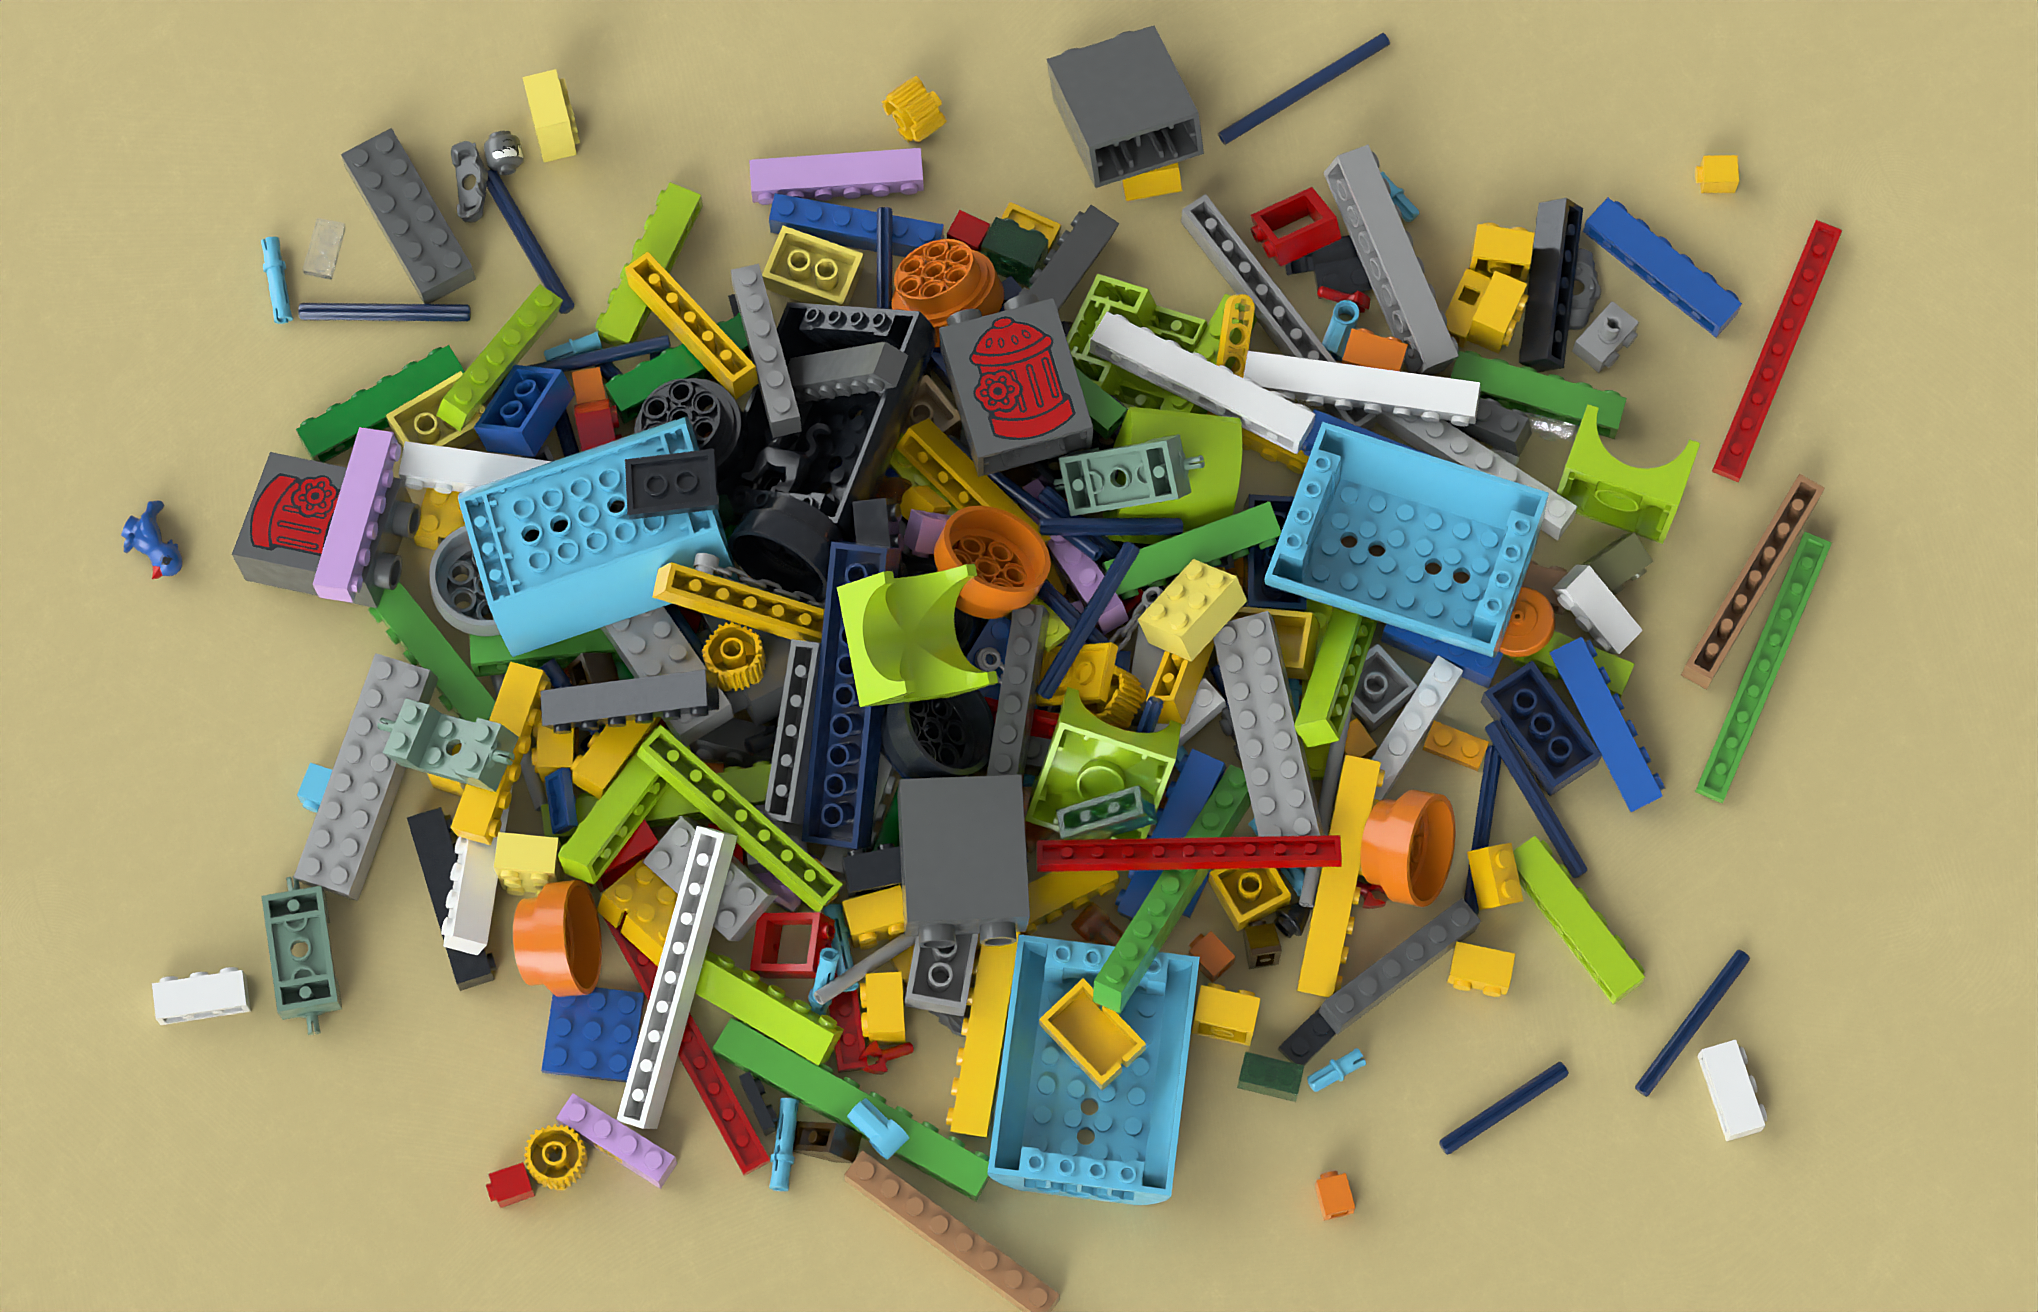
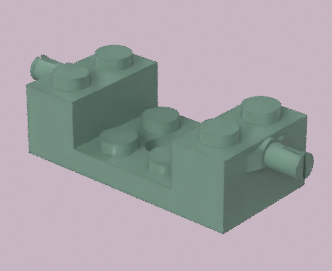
M1179 434L1154 438L1140 444L1104 450L1094 448L1071 452L1059 458L1063 478L1055 479L1054 485H1059L1055 487L1056 491H1066L1070 515H1081L1179 499L1192 493L1188 477L1189 470L1204 468L1205 462H1200L1204 460L1202 455L1186 458ZM1116 470H1121L1125 473L1127 478L1125 485H1120L1116 482Z
M407 698L396 721L382 717L379 719L381 723L377 724L379 730L391 732L383 754L400 766L493 792L497 791L507 765H512L513 763L511 761L515 758L513 750L519 738L500 723L477 718L476 722L440 713L429 704ZM461 743L462 746L459 753L452 756L454 746Z
M290 876L286 878L287 892L261 896L277 1012L282 1020L296 1017L306 1018L308 1035H314V1032L317 1035L321 1033L318 1016L325 1012L342 1010L339 982L335 976L328 929L330 919L327 898L322 886L300 889L299 881L294 876L292 880ZM306 943L308 945L307 954L303 957L292 955L294 945Z

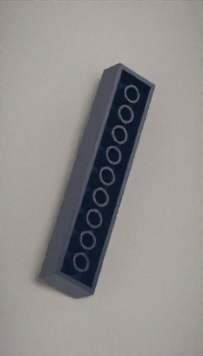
M847 541L831 542L801 841L851 849L871 847L881 748V720L885 704L860 707L837 587L886 571H893L894 578H898L901 548Z

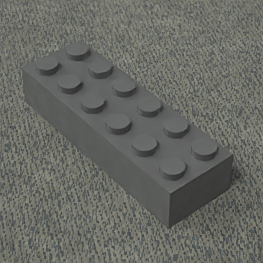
M392 128L341 154L347 172L424 304H430L476 280L472 265Z

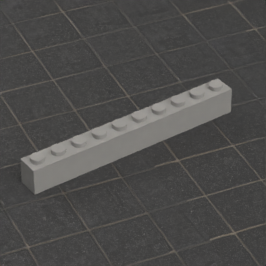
M1205 194L1183 208L1181 223L1236 294H1245L1252 298L1258 323L1284 356L1336 363L1209 197ZM1323 403V407L1333 417L1366 430H1371L1375 427L1377 414L1367 413L1364 411V408L1352 407V410H1341L1336 408L1335 404Z

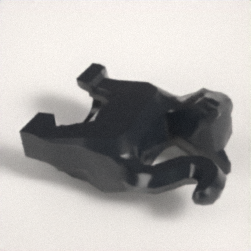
M816 423L811 426L806 432L805 442L809 451L805 453L789 450L799 439L797 435L788 434L773 438L771 429H765L764 437L766 444L757 454L752 471L742 474L741 479L743 483L755 490H766L770 480L777 478L780 479V482L773 486L770 491L795 494L801 483L809 476L812 464L820 452L821 447L816 436L819 434H831L832 429L829 425L823 423Z

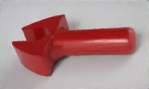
M1325 286L1318 288V297L1337 303L1344 300L1352 301L1358 306L1359 313H1364L1365 309L1369 310L1371 298L1360 291L1350 295Z
M1357 880L1356 887L1361 888L1360 895L1365 900L1363 908L1375 909L1386 905V902L1375 899L1371 893L1380 891L1386 895L1382 886L1370 883L1365 884Z
M876 1040L861 1052L858 1059L867 1056L877 1057L878 1060L875 1064L868 1065L862 1070L871 1074L883 1075L888 1072L886 1067L887 1061L912 1054L914 1048L910 1042L883 1050L879 1048Z

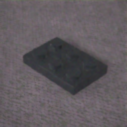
M714 449L625 459L627 515L630 520L719 509L717 460Z

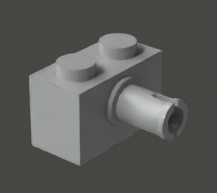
M1612 301L1575 341L1572 352L1599 373L1605 366L1610 368L1620 356L1617 352L1623 346L1628 348L1638 336L1636 330L1639 322Z

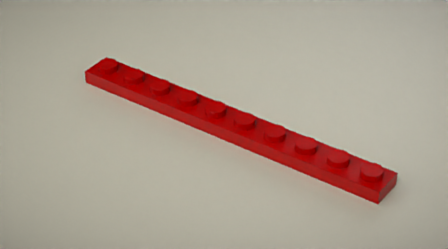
M1815 220L1714 464L1713 473L1739 483L1843 230Z
M1340 835L1037 840V872L1342 867Z
M626 911L617 928L603 917L649 1001L658 966L620 933L628 914ZM689 1012L678 1056L743 1176L768 1164L770 1158Z

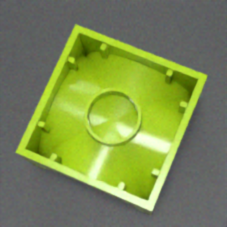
M1587 404L1557 494L1577 506L1575 514L1630 533L1635 532L1638 536L1663 544L1679 507L1700 443L1689 439L1685 449L1677 458L1660 467L1636 468L1626 465L1614 458L1602 444L1597 431V413L1599 408Z
M966 564L944 571L904 578H894L893 571H886L837 587L860 707L953 697L998 683L996 671H982L974 667L966 659L955 634L954 612L956 601L963 586L970 579L977 576L975 564Z
M1067 687L1045 761L1039 776H1035L1032 784L1025 821L1083 840L1146 839L1176 761L1182 724L1170 720L1166 728L1153 733H1137L1119 729L1103 722L1090 713L1079 698V690Z

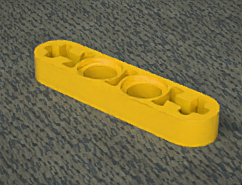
M1234 294L1227 299L1225 304L1216 365L1225 366L1226 360L1229 357H1234L1237 361V369L1233 374L1243 378L1255 306L1250 296ZM1241 303V305H1244V311L1239 312L1238 309H1235V304ZM1232 319L1243 320V324L1232 323ZM1234 328H1238L1242 334L1241 341L1236 345L1229 338L1230 332Z

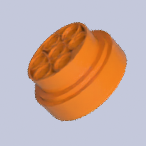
M955 239L935 240L916 248L901 261L894 275L895 290L892 296V309L920 311L936 330L937 342L935 347H940L939 328L948 326L947 319L952 314L966 309H979L982 317L998 313L1004 300V287L990 259L978 251L971 250L964 242Z
M970 506L958 510L946 522L934 547V560L937 572L966 564H975L977 576L970 579L963 586L955 607L979 618H1000L1006 616L1012 610L1028 605L1037 596L1050 571L1049 551L1039 534L1019 517L994 507Z
M1413 789L1404 793L1398 800L1387 798L1380 800L1370 812L1361 842V868L1366 881L1370 884L1382 886L1391 901L1426 907L1440 894L1450 871L1455 847V816L1449 799L1443 794Z
M583 881L549 882L543 887L537 897L524 898L518 903L513 922V944L517 966L526 984L530 986L545 985L557 997L588 995L594 991L601 969V930L593 896Z

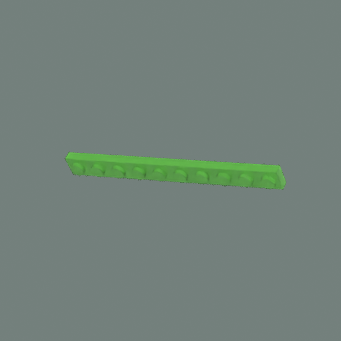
M1804 532L1695 790L1696 793L1723 803L1832 542Z

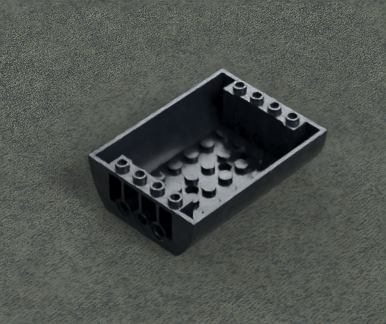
M787 302L777 327L786 366H788L790 358L880 342L889 343L907 354L908 357L897 386L894 388L883 389V391H869L866 394L856 393L851 394V396H838L834 399L825 398L819 399V401H806L803 404L797 403L801 432L792 433L797 435L799 439L789 450L803 453L809 451L805 442L806 432L816 423L829 425L832 432L831 434H819L816 436L821 447L820 452L812 464L809 476L801 483L795 494L770 491L773 486L780 482V479L777 478L770 480L766 490H755L750 486H746L741 479L744 472L752 471L757 454L766 444L764 430L770 428L759 384L754 386L743 412L749 432L745 454L737 468L727 478L718 483L719 516L727 524L737 525L744 513L749 510L764 508L771 497L789 496L802 500L823 512L839 528L843 541L856 543L852 502L876 499L935 348L937 333L931 322L920 311ZM860 410H862L861 415L856 416V414H857ZM842 462L841 466L835 469L836 465ZM829 488H832L829 494H825Z

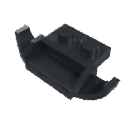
M1350 235L1342 236V239L1285 265L1287 275L1313 271L1317 291L1320 286L1347 294L1373 289Z

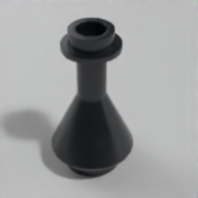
M1299 902L1276 910L1277 918L1273 922L1286 937L1291 938L1293 935L1301 936L1312 908L1301 906Z

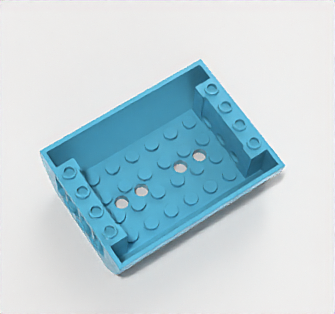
M687 417L459 493L458 501L488 606L512 657L672 604L652 597L658 569L671 562L696 570L693 567L696 554L707 553L720 559L718 567L724 569L726 567L735 568L718 509L631 520L627 515L625 459L699 451L692 424ZM623 501L625 502V507L621 512L612 513L610 512L612 503ZM566 520L568 522L567 528L564 531H553V526L557 521ZM533 529L539 531V536L535 541L527 542L524 540L525 534ZM732 572V576L728 577L729 579L739 581L738 574ZM713 573L714 576H718V577L723 578V576H719V575Z
M1322 422L1265 575V584L1495 658L1501 647L1537 544L1549 493ZM1346 536H1352L1357 540V544L1354 547L1346 548L1341 544V540ZM1373 545H1380L1385 549V553L1382 556L1375 557L1369 553V548ZM1429 563H1437L1442 570L1438 574L1432 575L1427 573L1425 566ZM1457 572H1465L1469 575L1470 579L1468 582L1460 584L1453 579V576Z
M1018 935L987 1172L990 1178L1002 1185L1020 1191L1131 1205H1150L1170 1199L1200 957L1158 952L1122 1012H1116L1146 1043V1050L1127 1068L1121 1064L1122 1073L1102 1091L1043 1030L1039 1024V1019L1081 979L1084 978L1094 989L1095 978L1116 946ZM1086 1100H1093L1098 1105V1111L1093 1115H1086L1081 1110V1104ZM1087 1129L1094 1134L1095 1138L1091 1144L1083 1145L1078 1141L1077 1134L1081 1130Z

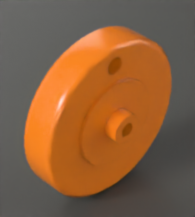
M1521 587L1499 652L1512 657H1524L1540 651L1548 644L1555 630L1556 619L1549 600L1542 593L1529 587Z

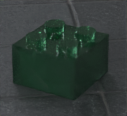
M995 217L981 245V253L990 259L998 275L1005 278L1012 276L1017 283L1030 288L1032 284L1029 281L1038 268L1043 270L1045 267L1043 261L1048 255V239L1037 230L1030 229L1029 231L1019 227V224L1012 219Z

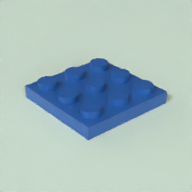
M595 987L594 991L588 995L557 997L553 994L541 1069L542 1073L627 1083L639 1039L645 998L644 993Z

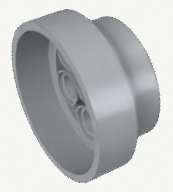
M465 525L449 534L437 547L432 557L429 579L433 601L442 617L455 628L477 636L501 635L494 619L486 620L483 618L484 615L491 613L486 595L481 591L483 585ZM524 537L525 541L531 542L528 537ZM461 574L468 576V579L462 582L456 581L454 578ZM463 601L471 604L465 609L457 607V604Z

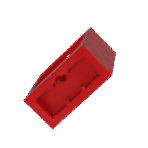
M1313 187L1251 214L1253 227L1250 230L1256 243H1262L1269 259L1274 258L1280 267L1342 239L1337 217ZM1307 215L1314 221V223L1279 239L1273 233V231Z
M645 819L595 883L600 893L613 885L643 858L645 859L659 843Z
M820 912L763 913L756 923L750 971L755 972L764 979H815L820 952L824 948H831L832 940L835 937V920ZM782 925H812L807 964H777Z

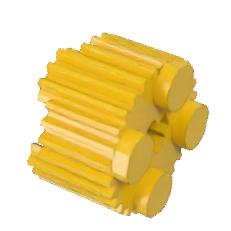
M917 76L912 77L897 87L882 101V107L887 116L892 114L899 126L897 131L908 143L913 139L914 141L921 142L947 122L939 109L942 105L940 98L934 91L927 92L924 84Z
M732 621L730 624L725 622L724 626L719 624V628L713 631L714 635H709L710 640L705 641L706 645L702 649L706 669L718 674V686L723 691H731L732 688L735 691L738 688L744 690L745 686L750 688V684L759 683L764 677L763 670L766 668V657L760 636L756 632L753 633L752 629L748 630L747 626L741 628L740 624H734Z
M1114 665L1107 703L1083 705L1090 713L1103 722L1117 728L1127 729L1131 725L1132 719H1134L1133 715L1138 713L1137 709L1141 707L1140 704L1146 700V690L1140 687L1141 682H1139L1135 675Z
M556 1124L553 1127L547 1125L546 1129L541 1127L539 1131L537 1129L534 1130L535 1134L530 1135L531 1140L526 1141L528 1147H525L526 1153L524 1154L525 1163L532 1178L538 1184L542 1183L543 1187L548 1185L549 1189L552 1190L554 1188L557 1191L565 1190L568 1186L571 1187L572 1182L576 1184V1179H581V1173H585L584 1167H587L588 1162L587 1151L579 1134L575 1133L573 1128L570 1130L568 1125L565 1127L563 1125L557 1127ZM561 1151L562 1158L559 1161L552 1162L550 1154L553 1152L558 1154Z

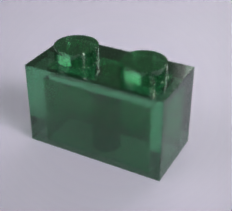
M1245 1052L1237 1088L1296 1102L1304 1065Z

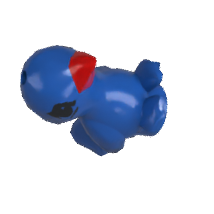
M149 501L146 511L141 515L140 519L131 515L121 533V536L126 538L123 546L125 553L130 552L134 547L139 552L148 555L152 564V579L176 575L181 570L183 563L178 544H173L172 539L167 544L162 542L161 531L156 522L158 513L165 506L162 501Z

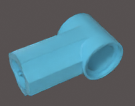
M1349 300L1340 301L1334 307L1333 316L1322 341V345L1335 361H1342L1351 329H1356L1359 308L1354 302ZM1340 314H1348L1353 319L1343 321L1338 316Z
M867 1098L860 1101L847 1116L870 1139L869 1143L887 1160L909 1139L907 1133L892 1119L888 1120Z

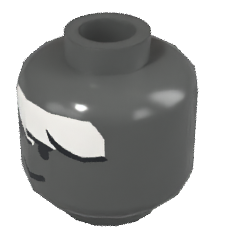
M510 131L494 132L489 135V139L484 143L487 166L489 169L499 172L500 175L515 173L516 168L523 163L524 157L520 139L516 135H512Z

